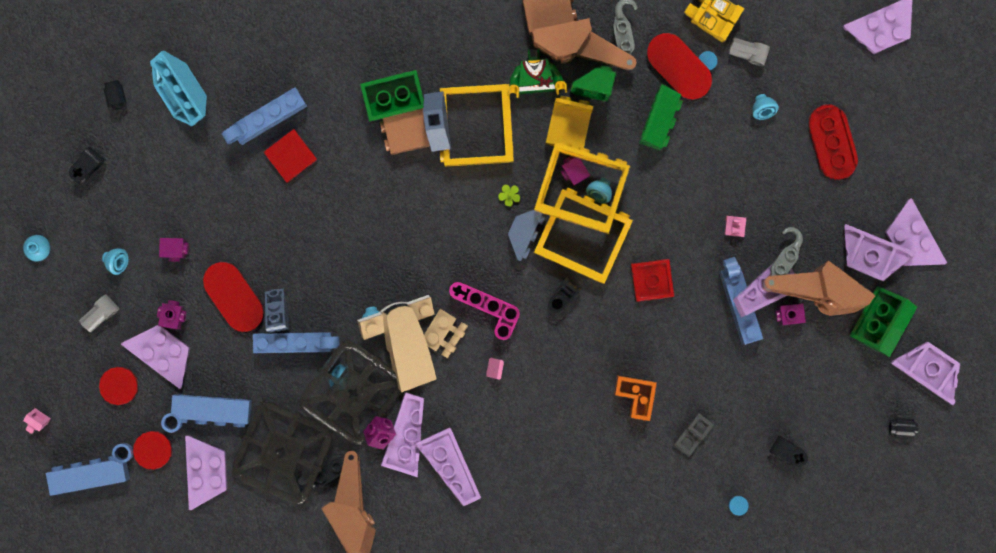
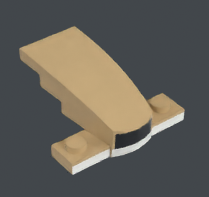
M429 295L407 303H392L383 308L379 313L358 320L361 337L364 340L385 333L386 348L390 353L392 369L396 374L398 388L401 392L436 380L431 355L418 320L434 315L432 300Z

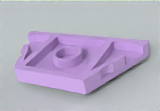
M912 0L898 1L842 27L845 31L850 32L856 37L857 41L864 44L873 54L878 53L910 38Z
M912 198L908 199L905 206L885 232L891 243L915 252V255L903 266L946 264L947 262L914 201Z
M845 224L847 267L884 281L915 255V252Z
M157 325L121 344L179 389L183 387L190 347L164 327Z
M925 342L891 362L892 365L949 404H955L954 396L958 384L957 375L960 363L931 343Z
M187 435L185 436L188 501L189 510H192L228 489L226 451Z

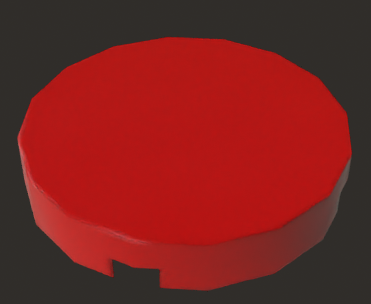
M111 368L100 379V394L110 404H126L134 399L138 392L137 377L127 368Z
M159 431L143 433L137 438L133 447L135 460L146 469L154 470L163 467L172 456L170 440Z

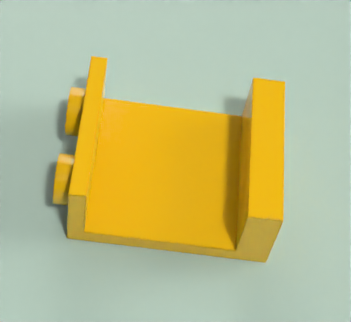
M566 96L556 98L545 144L555 146V143L567 142L572 145L571 148H584L593 110L590 102L584 100L573 102L570 97Z

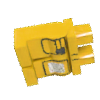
M698 0L701 2L699 8L690 3L684 11L692 19L690 22L696 24L720 42L726 40L744 10L743 7L735 5L728 0Z

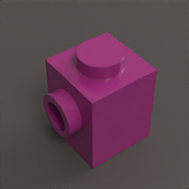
M570 156L563 161V170L560 172L565 181L569 180L572 186L590 177L580 158Z
M160 238L159 257L169 258L170 262H180V258H186V254H189V243H186V239Z
M804 304L777 306L778 310H775V318L779 325L806 323Z

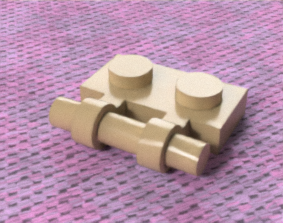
M440 309L425 332L424 337L427 346L435 351L438 350L440 345L443 346L445 349L441 355L448 358L451 352L454 353L459 339L464 337L467 325L461 322L458 328L453 326L456 318ZM450 330L454 334L448 343L444 338Z

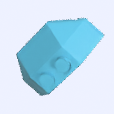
M161 51L150 61L154 87L175 119L187 123L189 126H194L205 117L207 95L185 62L166 51Z

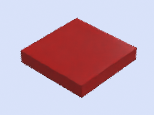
M295 129L264 151V154L287 183L318 160Z
M669 259L631 264L636 302L674 297Z

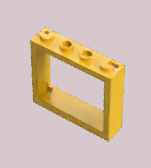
M509 84L440 88V92L444 91L446 111V95L502 91L505 156L450 159V150L448 149L440 151V161L444 162L445 167L514 162L510 97L507 96Z
M567 142L555 143L534 210L609 234L630 166L621 159L616 158V161L610 160L608 155L597 153V155L591 154L589 149L579 147V149L571 148L572 145ZM560 152L622 171L606 223L543 204Z
M570 188L562 189L554 206L560 209L566 197L606 216L609 215L611 209L610 206L603 203L601 206L595 204V200L588 196H584V198L577 196L578 192ZM624 212L615 213L614 219L624 223V226L602 274L543 248L556 219L553 216H550L534 253L605 284L633 220L629 219L630 215Z

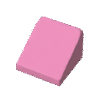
M490 358L487 377L500 380L504 361Z

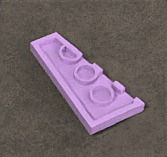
M772 265L733 299L741 317L787 296L766 291L762 287L763 280L771 276L770 268ZM792 268L788 274H794Z
M407 392L404 393L393 426L396 435L386 447L381 466L418 477L419 448L415 443L421 441L424 398Z
M447 428L415 443L462 506L481 498L451 428Z

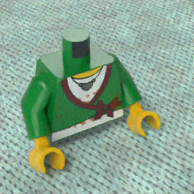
M539 49L528 50V61H521V65L515 67L510 77L507 96L510 97L511 93H515L517 95L516 98H519V94L553 92L555 89L556 94L559 95L560 89H564L567 93V85L553 63H549L548 59H540Z

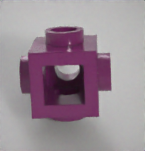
M168 300V303H162V306H159L157 311V318H159L158 326L181 329V324L186 319L185 306H179L180 302Z
M377 416L363 431L368 446L383 450L396 435L392 421Z

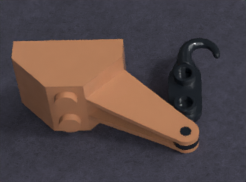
M354 451L347 452L343 460L335 459L317 470L305 485L298 483V477L301 475V471H298L293 477V485L300 492L325 487L340 477L335 501L322 507V510L347 553H370L376 529L373 526L375 524L374 519L370 514H367L363 507L359 455Z

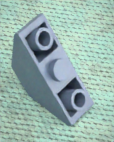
M444 91L424 94L423 115L425 131L431 150L434 152L451 149Z
M532 210L515 217L508 237L518 261H521L522 258H527L530 252V248H527L530 240L535 241L539 232L535 229L538 223H543L546 214Z
M284 288L265 292L266 331L269 333L290 330Z

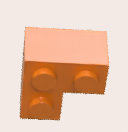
M617 375L614 395L632 398L629 414L631 418L650 421L657 383Z

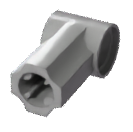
M734 37L729 54L746 59L754 65L764 66L770 47L762 43H750Z
M105 294L95 302L94 307L79 321L86 330L92 332L104 320L111 318L119 310V307Z

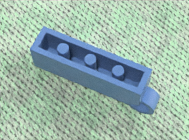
M295 87L237 121L225 130L222 136L227 144L238 140L243 145L306 108L307 104Z
M735 257L723 260L724 270L719 271L741 344L745 345L761 340L763 336L755 311L741 317L733 301L747 287L740 265H738Z
M332 332L253 334V353L332 352L333 348H340L339 336H332Z
M175 394L172 395L171 413L166 414L162 418L161 425L166 432L170 433L178 431L182 424L187 423L188 420H195V424H207V421L214 422V425L226 426V423H233L234 427H245V424H249L251 420L252 400ZM169 416L177 419L178 424L175 429L167 426L166 421Z
M128 443L116 445L112 450V456H109L107 461H101V458L89 460V464L82 465V462L70 464V468L63 469V465L52 467V471L46 473L50 496L130 480L127 461L133 457L132 446ZM120 447H125L128 450V457L126 459H121L118 456L117 452Z

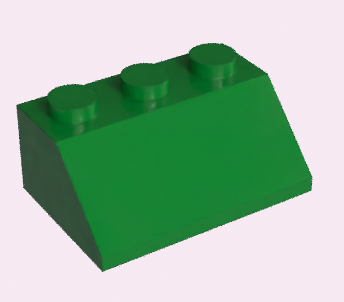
M606 66L596 68L573 82L570 94L607 102L612 92L616 72H613L612 68Z
M417 70L360 84L369 122L423 109L424 98Z
M661 84L654 98L639 143L657 150H661L663 146L667 147L670 136H667L669 128L673 129L676 118H674L675 111L680 110L683 100H680V93Z
M877 286L873 292L875 297L863 310L850 337L890 357L915 313L917 306L908 299Z

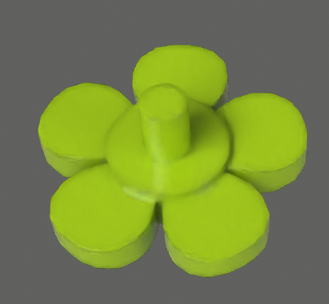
M509 185L502 187L504 193H500L498 197L501 201L505 200L506 206H512L513 201H520V195L516 194L519 191L517 186H512L511 190Z

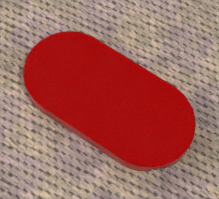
M663 33L651 40L647 49L649 62L682 97L698 99L709 91L712 84L710 70L678 36L671 33Z
M830 104L822 105L812 112L808 121L819 167L823 174L830 179H845L854 172L858 164V156L845 113L838 107Z
M218 262L211 265L204 274L203 285L225 320L233 329L240 332L256 329L262 322L264 308L237 267L226 262Z

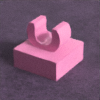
M726 216L724 235L744 237L746 218Z
M36 408L33 409L23 420L28 424L26 431L33 434L34 430L40 431L48 425L51 418Z

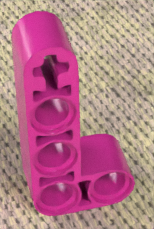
M460 282L453 283L450 286L449 292L454 299L499 318L495 327V335L498 339L507 340L511 336L520 315L517 307ZM460 285L462 286V291L467 292V288L470 289L467 301L463 300L465 296L462 294L455 296L453 288H457ZM473 293L480 294V303L473 304L470 301V296ZM492 300L497 301L499 304V308L495 312L488 309V303ZM507 309H515L517 314L514 319L506 317L505 312ZM500 326H506L509 329L507 336L501 337L498 334Z

